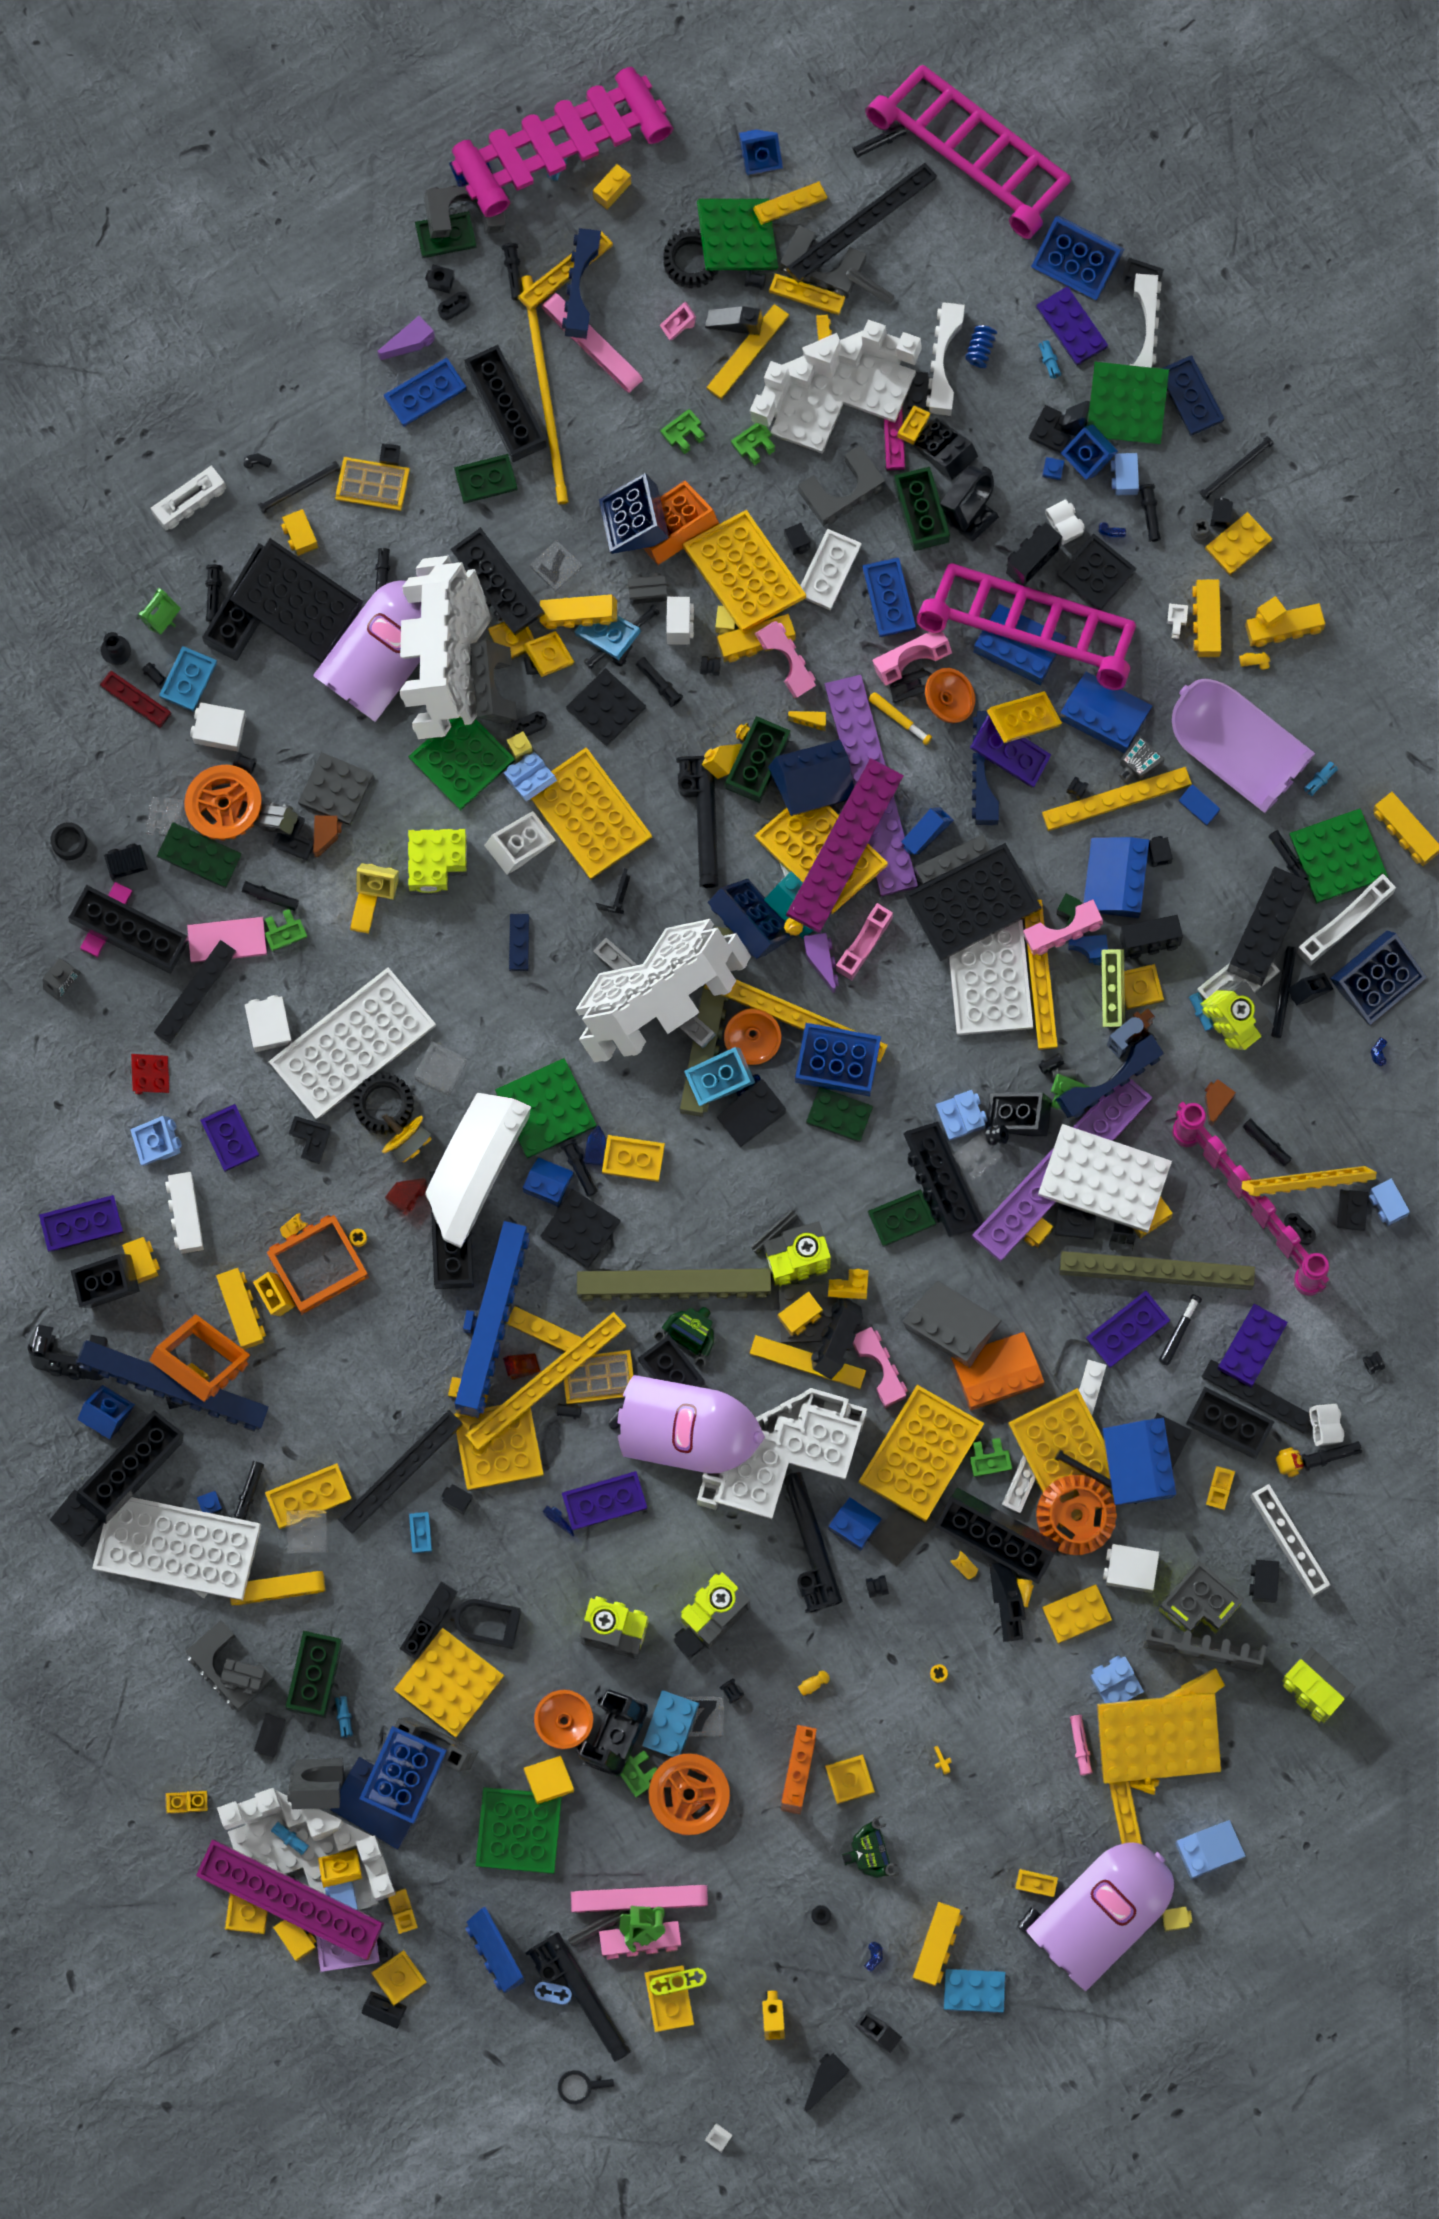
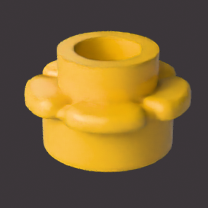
M748 723L738 726L735 731L737 739L745 741L750 730Z

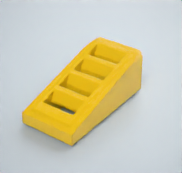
M788 712V721L826 731V712Z

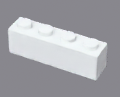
M191 1172L168 1175L169 1181L165 1183L167 1193H171L172 1199L168 1200L170 1212H174V1219H171L173 1230L177 1232V1237H174L176 1249L179 1248L181 1254L204 1250L193 1175Z

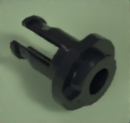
M110 632L105 635L104 642L101 645L103 659L105 662L116 666L124 664L131 655L129 642L124 637L118 636L116 632Z

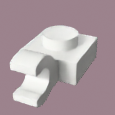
M1169 604L1167 624H1173L1172 638L1179 639L1181 625L1186 626L1188 605Z

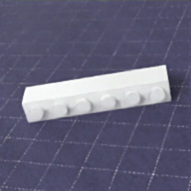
M1268 1484L1252 1493L1250 1498L1311 1598L1328 1589L1331 1584L1271 1486Z

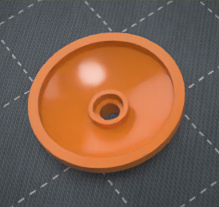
M942 668L935 671L928 678L925 696L927 704L935 716L947 723H959L966 720L972 714L975 707V693L970 681L964 674L952 668Z
M753 1008L745 1009L736 1013L728 1021L724 1031L725 1046L727 1050L734 1047L740 1048L748 1065L761 1064L770 1060L777 1053L781 1044V1029L776 1019L768 1012ZM754 1030L756 1035L752 1036L749 1032Z
M557 1690L549 1693L539 1702L534 1715V1724L539 1737L546 1744L557 1749H570L584 1742L589 1736L593 1726V1713L587 1700L580 1694L570 1690ZM562 1718L568 1719V1723L565 1725L561 1724L560 1721Z

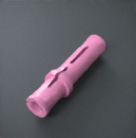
M1074 1715L1070 1717L1076 1747L1075 1758L1078 1759L1080 1775H1089L1093 1773L1089 1758L1091 1753L1087 1747L1082 1715Z

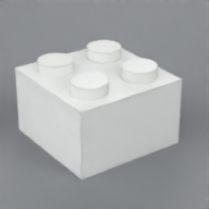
M667 597V644L690 645V638H694V603H690V597Z

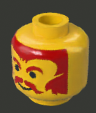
M1293 1447L1279 1451L1276 1463L1280 1474L1288 1475V1478L1299 1475V1471L1304 1467L1300 1452L1294 1450Z

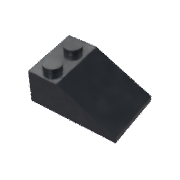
M761 1079L726 1108L717 1119L739 1147H742L786 1114V1108L766 1082Z
M991 1093L986 1130L991 1126L997 1128L1000 1125H1004L1009 1134L1047 1136L1052 1099L1044 1093Z

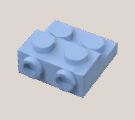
M535 752L525 754L520 762L515 765H509L504 772L509 784L526 802L557 781L555 775L546 767L543 760Z
M972 1090L955 1095L954 1098L936 1104L949 1141L985 1128L984 1122H987V1117L984 1111L980 1112L978 1107L981 1104L977 1093L973 1094Z
M161 1116L130 1129L140 1164L143 1166L181 1153L179 1148L182 1147V1143L175 1136L176 1124L170 1117Z
M1118 1655L1109 1661L1110 1665L1105 1668L1103 1665H1100L1092 1670L1094 1674L1090 1678L1104 1703L1129 1701L1144 1693L1125 1656L1120 1658Z

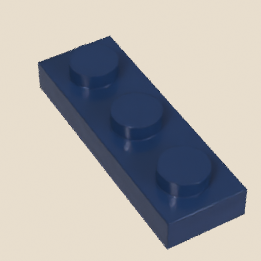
M510 914L509 971H528L529 914Z

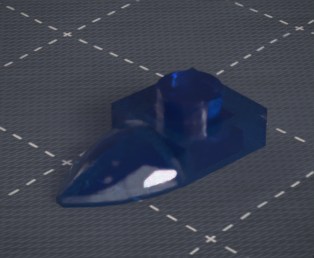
M597 1126L588 1137L584 1164L603 1166L606 1143L600 1126Z
M547 1505L543 1510V1515L574 1537L572 1528L561 1516L562 1512L555 1506L550 1508Z

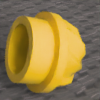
M788 918L784 929L790 936H797L802 932L803 924Z

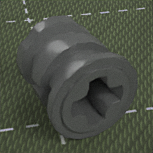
M1201 518L1193 523L1191 528L1193 539L1197 541L1207 539L1210 528L1207 520Z

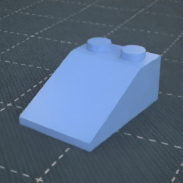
M1230 1820L1175 1842L1191 1880L1246 1857Z

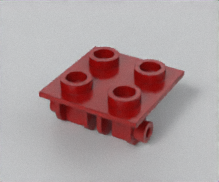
M131 1054L132 1091L137 1095L143 1094V1092L169 1093L168 1056Z

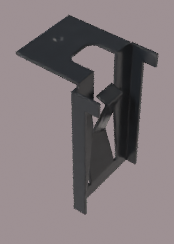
M920 668L917 671L902 675L901 679L890 683L892 702L895 703L925 693L926 685L911 689L922 685L919 678L930 677L932 673L927 670L925 671L924 668ZM913 681V682H910V683H907V684L895 685V686H894V684H899V683H903V682Z
M624 868L613 907L596 903L599 910L624 914V910H621L631 877L627 875L628 869Z
M1114 1222L1110 1242H1117L1119 1235L1120 1244H1125L1126 1241L1127 1244H1133L1134 1246L1136 1235H1133L1134 1229Z

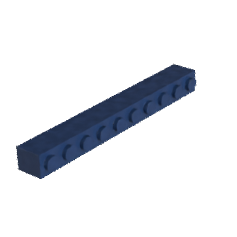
M88 1340L83 1342L76 1362L82 1370L91 1372L92 1369L99 1372L98 1375L108 1379L110 1376L117 1379L116 1382L120 1384H133L135 1389L146 1392L147 1389L152 1391L156 1397H169L172 1399L171 1402L175 1404H188L190 1409L198 1412L202 1409L207 1411V1415L219 1418L221 1416L226 1418V1422L237 1425V1423L243 1424L245 1429L253 1432L262 1428L269 1406L219 1389L215 1397L211 1396L204 1402L156 1365Z

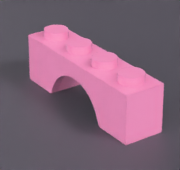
M774 621L754 634L764 650L776 649L786 656L789 662V674L784 683L792 696L797 698L815 687L814 681L816 679L811 671L806 670L804 666L806 663L801 655L798 656L795 652L796 646L793 641L787 639L784 634L786 633L784 626Z
M942 631L938 633L928 632L872 661L876 674L886 686L901 679L903 669L910 662L921 658L937 661L952 654L949 641Z
M1091 900L1076 907L1075 918L1066 928L1053 930L1045 927L1042 923H1038L1023 930V933L1033 956L1036 954L1042 955L1054 946L1056 948L1063 946L1066 941L1072 938L1073 940L1081 938L1083 933L1097 931L1103 925V919L1094 900Z
M878 903L875 905L859 935L836 965L838 973L851 981L854 979L892 921L893 912Z
M869 1327L855 1334L856 1337L852 1345L858 1356L875 1360L883 1370V1380L877 1387L876 1392L884 1408L906 1399L905 1393L908 1392L903 1381L899 1382L897 1375H899L898 1370L894 1364H890L888 1360L890 1355L886 1347L882 1348L880 1344L882 1339L878 1331H874L872 1327Z
M678 1921L663 1923L665 1933L658 1940L652 1941L647 1946H641L639 1942H634L633 1945L636 1946V1952H631L625 1944V1937L619 1929L600 1931L602 1956L607 1957V1960L618 1959V1955L626 1954L627 1957L638 1956V1952L646 1951L647 1955L656 1954L659 1949H666V1952L677 1951L678 1947H681Z

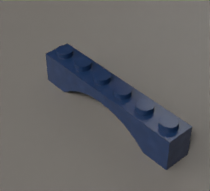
M579 228L578 235L574 234L573 245L576 246V251H572L571 256L574 268H570L569 279H572V283L567 285L566 293L570 298L569 301H565L564 312H567V318H563L562 329H565V336L587 339L590 314L581 299L579 284L587 266L598 256L601 231Z
M977 711V717H973V728H976V735L986 717L989 716L987 711ZM973 753L972 764H976V771H972V782L976 783V789H972V801H976L975 808L972 807V819H975V825H998L999 801L992 794L985 777V758L978 753Z
M1152 1034L1148 1035L1131 1046L1125 1064L1109 1081L1095 1087L1070 1088L1055 1100L1067 1118L1072 1116L1077 1118L1084 1113V1108L1087 1106L1091 1108L1098 1104L1100 1097L1103 1095L1108 1097L1114 1093L1116 1086L1120 1085L1122 1087L1130 1082L1129 1077L1134 1074L1138 1076L1143 1073L1145 1066L1148 1064L1153 1066L1161 1060L1159 1057L1164 1052Z

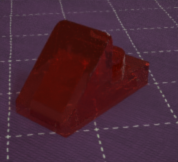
M535 1353L509 1355L503 1358L508 1377L510 1376L512 1380L540 1372Z

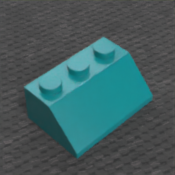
M790 871L764 899L785 922L789 918L786 914L803 882ZM803 925V930L799 936L804 940V936H809L814 930Z

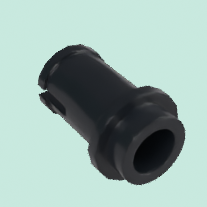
M632 645L629 646L619 660L612 657V662L620 667L626 664V658L632 649Z
M149 662L143 667V674L148 675L159 686L166 680V677L155 668V664Z
M1058 1053L1046 1061L1042 1060L1039 1064L1041 1072L1043 1074H1050L1051 1070L1064 1064V1061H1061L1063 1058Z
M558 1403L556 1415L573 1417L576 1420V1418L581 1417L582 1407L578 1406V1404L573 1406Z
M1030 1907L1023 1919L1018 1921L1017 1928L1027 1934L1026 1930L1041 1914Z

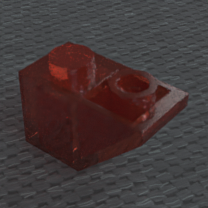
M424 1178L396 1182L385 1196V1200L405 1215L407 1211L410 1212L415 1207V1200L418 1196L422 1197L428 1188L426 1187L427 1181Z

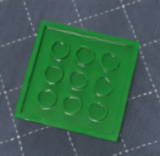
M769 199L697 200L706 270H777L778 262L772 221L761 225L753 209L756 205L767 202Z
M1095 362L1087 426L1094 425L1106 439L1161 444L1169 369Z
M459 717L449 719L452 727L445 736L428 738L408 758L461 811L515 761V758L476 719L472 724L465 725L463 719Z
M1361 808L1289 833L1297 857L1301 860L1300 864L1309 875L1307 881H1309V887L1316 904L1369 886L1382 874L1388 878Z
M565 1058L495 1089L497 1096L512 1098L531 1106L529 1119L518 1137L527 1159L597 1127Z
M483 1787L475 1866L555 1874L562 1796L537 1804L531 1791Z

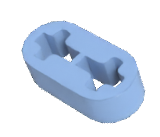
M540 1982L534 1989L536 1997L546 2002L565 2005L572 1998L569 1988L557 1984ZM546 1986V1990L552 1991V1995L545 1994L544 1997H541L538 1989ZM562 1990H565L568 1998L560 2001V1997L555 1996L554 1993H561Z

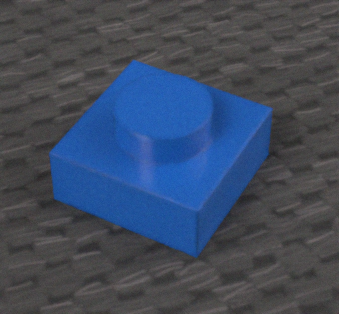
M1046 457L1042 477L1061 480L1064 460Z
M466 1310L463 1327L464 1333L472 1334V1330L475 1329L478 1318L475 1317L474 1311Z
M216 1491L197 1497L202 1512L213 1514L222 1510Z

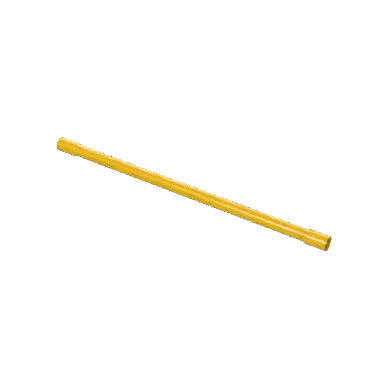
M530 275L521 278L524 292L533 285V280ZM536 307L532 311L527 308L556 484L557 502L559 505L569 503L564 482Z

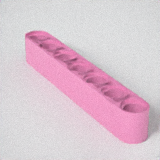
M554 293L541 306L546 314L562 328L563 318H567V312H564L565 300L557 293ZM590 325L588 326L587 339L571 337L626 392L630 393L643 381L641 375Z
M707 1885L571 1892V1912L630 1910V1906L651 1907L652 1909L658 1906L662 1908L708 1906Z

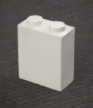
M200 702V706L196 708L194 715L196 724L192 726L190 737H192L194 744L238 752L246 720L245 711Z
M273 995L269 996L267 1000L262 1001L254 999L245 1004L255 1052L288 1046L292 1043L282 996Z
M1113 1544L1112 1548L1107 1550L1106 1560L1109 1561V1567L1104 1569L1103 1574L1106 1585L1152 1593L1159 1552Z

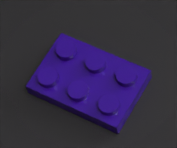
M235 1104L200 1120L224 1172L259 1156Z

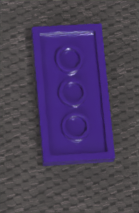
M1068 286L1036 305V308L1076 366L1108 348V344Z
M990 716L986 717L970 749L1031 788L1036 785L1051 757L1050 753L1025 737L1004 743Z
M114 1195L39 1214L48 1252L124 1233Z
M1145 1291L1085 1339L1106 1365L1111 1368L1168 1324L1170 1319L1150 1294Z
M1253 1304L1217 1369L1252 1388L1288 1322Z
M637 1471L562 1492L572 1531L647 1509Z

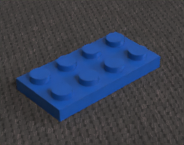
M446 357L384 394V398L402 426L405 427L467 390V388Z
M899 558L862 565L879 637L916 630Z

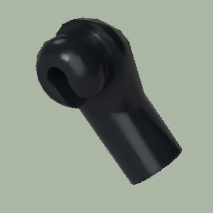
M256 453L246 456L243 465L251 469L253 464L259 463L269 468L272 459Z

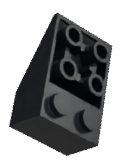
M938 418L934 419L921 431L913 445L940 473L951 481L978 457L971 441Z

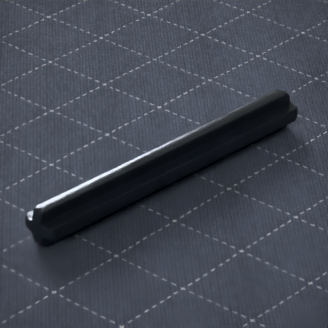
M1287 946L1273 1022L1274 1027L1271 1034L1274 1038H1281L1289 997L1287 989L1291 985L1297 950L1292 946Z

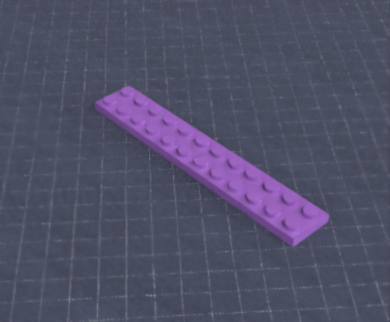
M861 675L824 683L837 735L849 758L854 787L870 758L885 765ZM894 795L868 842L888 862V866L875 876L881 897L918 888L910 855L903 848L905 845L901 842L905 836Z
M1130 1079V1082L1124 1086H1116L1114 1088L1115 1092L1108 1097L1103 1095L1099 1099L1100 1102L1091 1107L1073 1128L1114 1141L1148 1105L1153 1097ZM1053 1149L972 1234V1238L999 1262L1012 1251L1056 1203L1055 1201L1038 1196Z

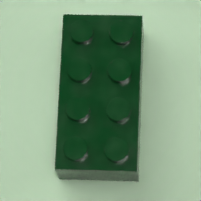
M930 466L894 475L893 483L913 552L949 543L950 533L940 506V499Z
M756 716L727 777L725 789L760 803L773 777L768 766L776 756L783 755L791 738V730Z
M303 1631L286 1703L288 1711L326 1718L343 1646L341 1638Z

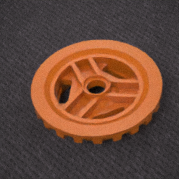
M217 765L202 771L190 783L185 795V812L193 828L201 835L207 836L212 840L219 839L220 841H225V839L229 838L232 840L240 834H245L246 830L254 826L253 824L258 820L259 812L262 809V795L257 782L247 771L233 765ZM218 785H231V787L213 790V788ZM221 799H228L229 803L226 807L222 808L218 805ZM243 802H247L248 805L244 815L241 818H237ZM207 810L217 822L214 825L209 823L202 815V812Z
M1069 1475L1057 1479L1042 1493L1036 1510L1037 1525L1041 1534L1060 1544L1057 1549L1058 1551L1069 1555H1084L1102 1547L1111 1537L1116 1525V1506L1114 1505L1112 1495L1103 1484L1084 1475ZM1077 1489L1078 1496L1061 1503L1060 1496ZM1095 1507H1100L1102 1511L1099 1527H1093ZM1075 1509L1080 1510L1082 1513V1518L1078 1521L1073 1520L1071 1517V1513ZM1059 1523L1075 1534L1072 1539L1057 1530L1056 1527Z
M698 1754L674 1756L665 1761L656 1770L651 1779L649 1803L652 1812L661 1825L674 1833L698 1835L709 1831L719 1823L728 1808L730 1790L727 1778L716 1763ZM693 1770L706 1776V1782L704 1783L688 1776V1771ZM671 1787L673 1807H666L664 1788ZM686 1789L694 1791L695 1797L692 1800L684 1798L683 1793ZM708 1804L711 1809L695 1820L692 1814Z

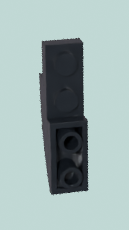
M1001 1563L989 1564L994 1603H999L1003 1642L1023 1640L1021 1620H1026L1016 1578L1012 1570Z
M442 1581L440 1582L422 1614L419 1615L401 1645V1651L414 1659L418 1658L444 1619L459 1591Z

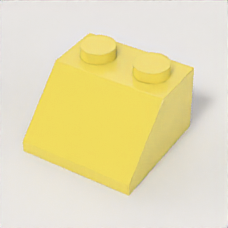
M361 863L357 868L356 892L394 899L399 882V871Z

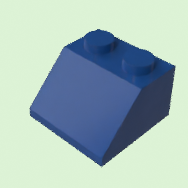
M538 1157L523 1185V1193L559 1207L574 1172Z
M102 1385L84 1402L77 1420L97 1431L102 1436L111 1439L119 1431L135 1404Z
M850 1497L838 1511L828 1530L861 1551L882 1518Z

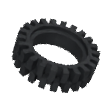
M690 228L685 233L681 230L679 235L675 233L673 239L667 241L663 252L666 274L668 273L671 280L674 279V283L677 285L681 283V287L689 285V288H693V285H697V288H699L702 283L707 285L708 280L712 281L714 275H717L719 270H706L704 268L700 272L688 273L681 270L675 262L677 251L684 245L697 244L702 246L699 229L691 232Z
M377 1073L378 1076L371 1075L370 1079L363 1080V1084L357 1087L358 1091H355V1099H353L354 1110L360 1123L367 1130H372L376 1134L381 1132L382 1135H386V1132L392 1134L394 1130L385 1120L375 1119L368 1113L366 1109L368 1096L372 1091L381 1087L395 1090L401 1097L402 1102L399 1112L393 1119L401 1127L405 1126L408 1119L412 1117L411 1113L414 1110L413 1096L409 1086L405 1084L404 1080H400L398 1076H391L390 1073H386V1075Z

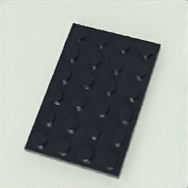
M271 538L268 539L229 600L320 663H323L337 644L363 603L358 597Z
M1006 843L904 894L940 961L1041 910L1038 900Z

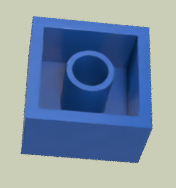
M1089 425L1078 433L1061 454L1087 480L1095 477L1118 450L1094 425Z

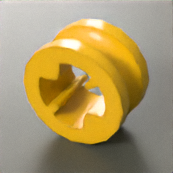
M358 1228L351 1231L349 1236L351 1244L355 1247L364 1246L367 1242L365 1231ZM357 1234L359 1236L360 1234H362L363 1236L361 1237L363 1240L361 1242L359 1240L355 1242L354 1235Z
M937 1664L932 1667L930 1677L934 1682L942 1683L947 1679L948 1670L944 1665ZM942 1669L944 1677L935 1678L934 1670Z

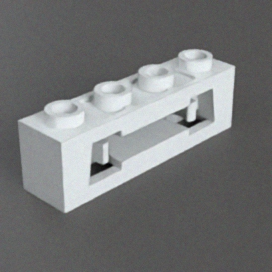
M211 465L151 507L152 514L165 531L169 528L173 529L179 524V521L192 516L196 509L205 507L209 500L222 495L226 489L225 482ZM202 486V489H203V490H201L199 493H197L196 495H194L193 497H191L189 500H187L186 502H184L183 504H181V505L178 507V510L175 511V507H176L177 505H179V504L182 503L184 500H186L187 498H189L190 496H192L194 493H196L197 491H199V490H200L199 487Z

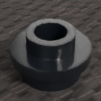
M820 1905L813 1909L811 1918L815 1924L823 1926L830 1921L831 1912L826 1906ZM819 1912H823L825 1914L824 1919H819L817 1917Z

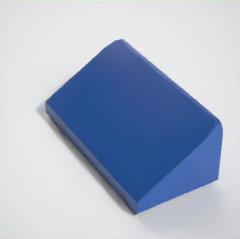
M1193 784L1179 799V802L1206 826L1220 812V808Z

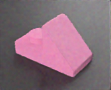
M684 302L660 324V327L669 340H674L685 328L694 327L696 316L687 302Z

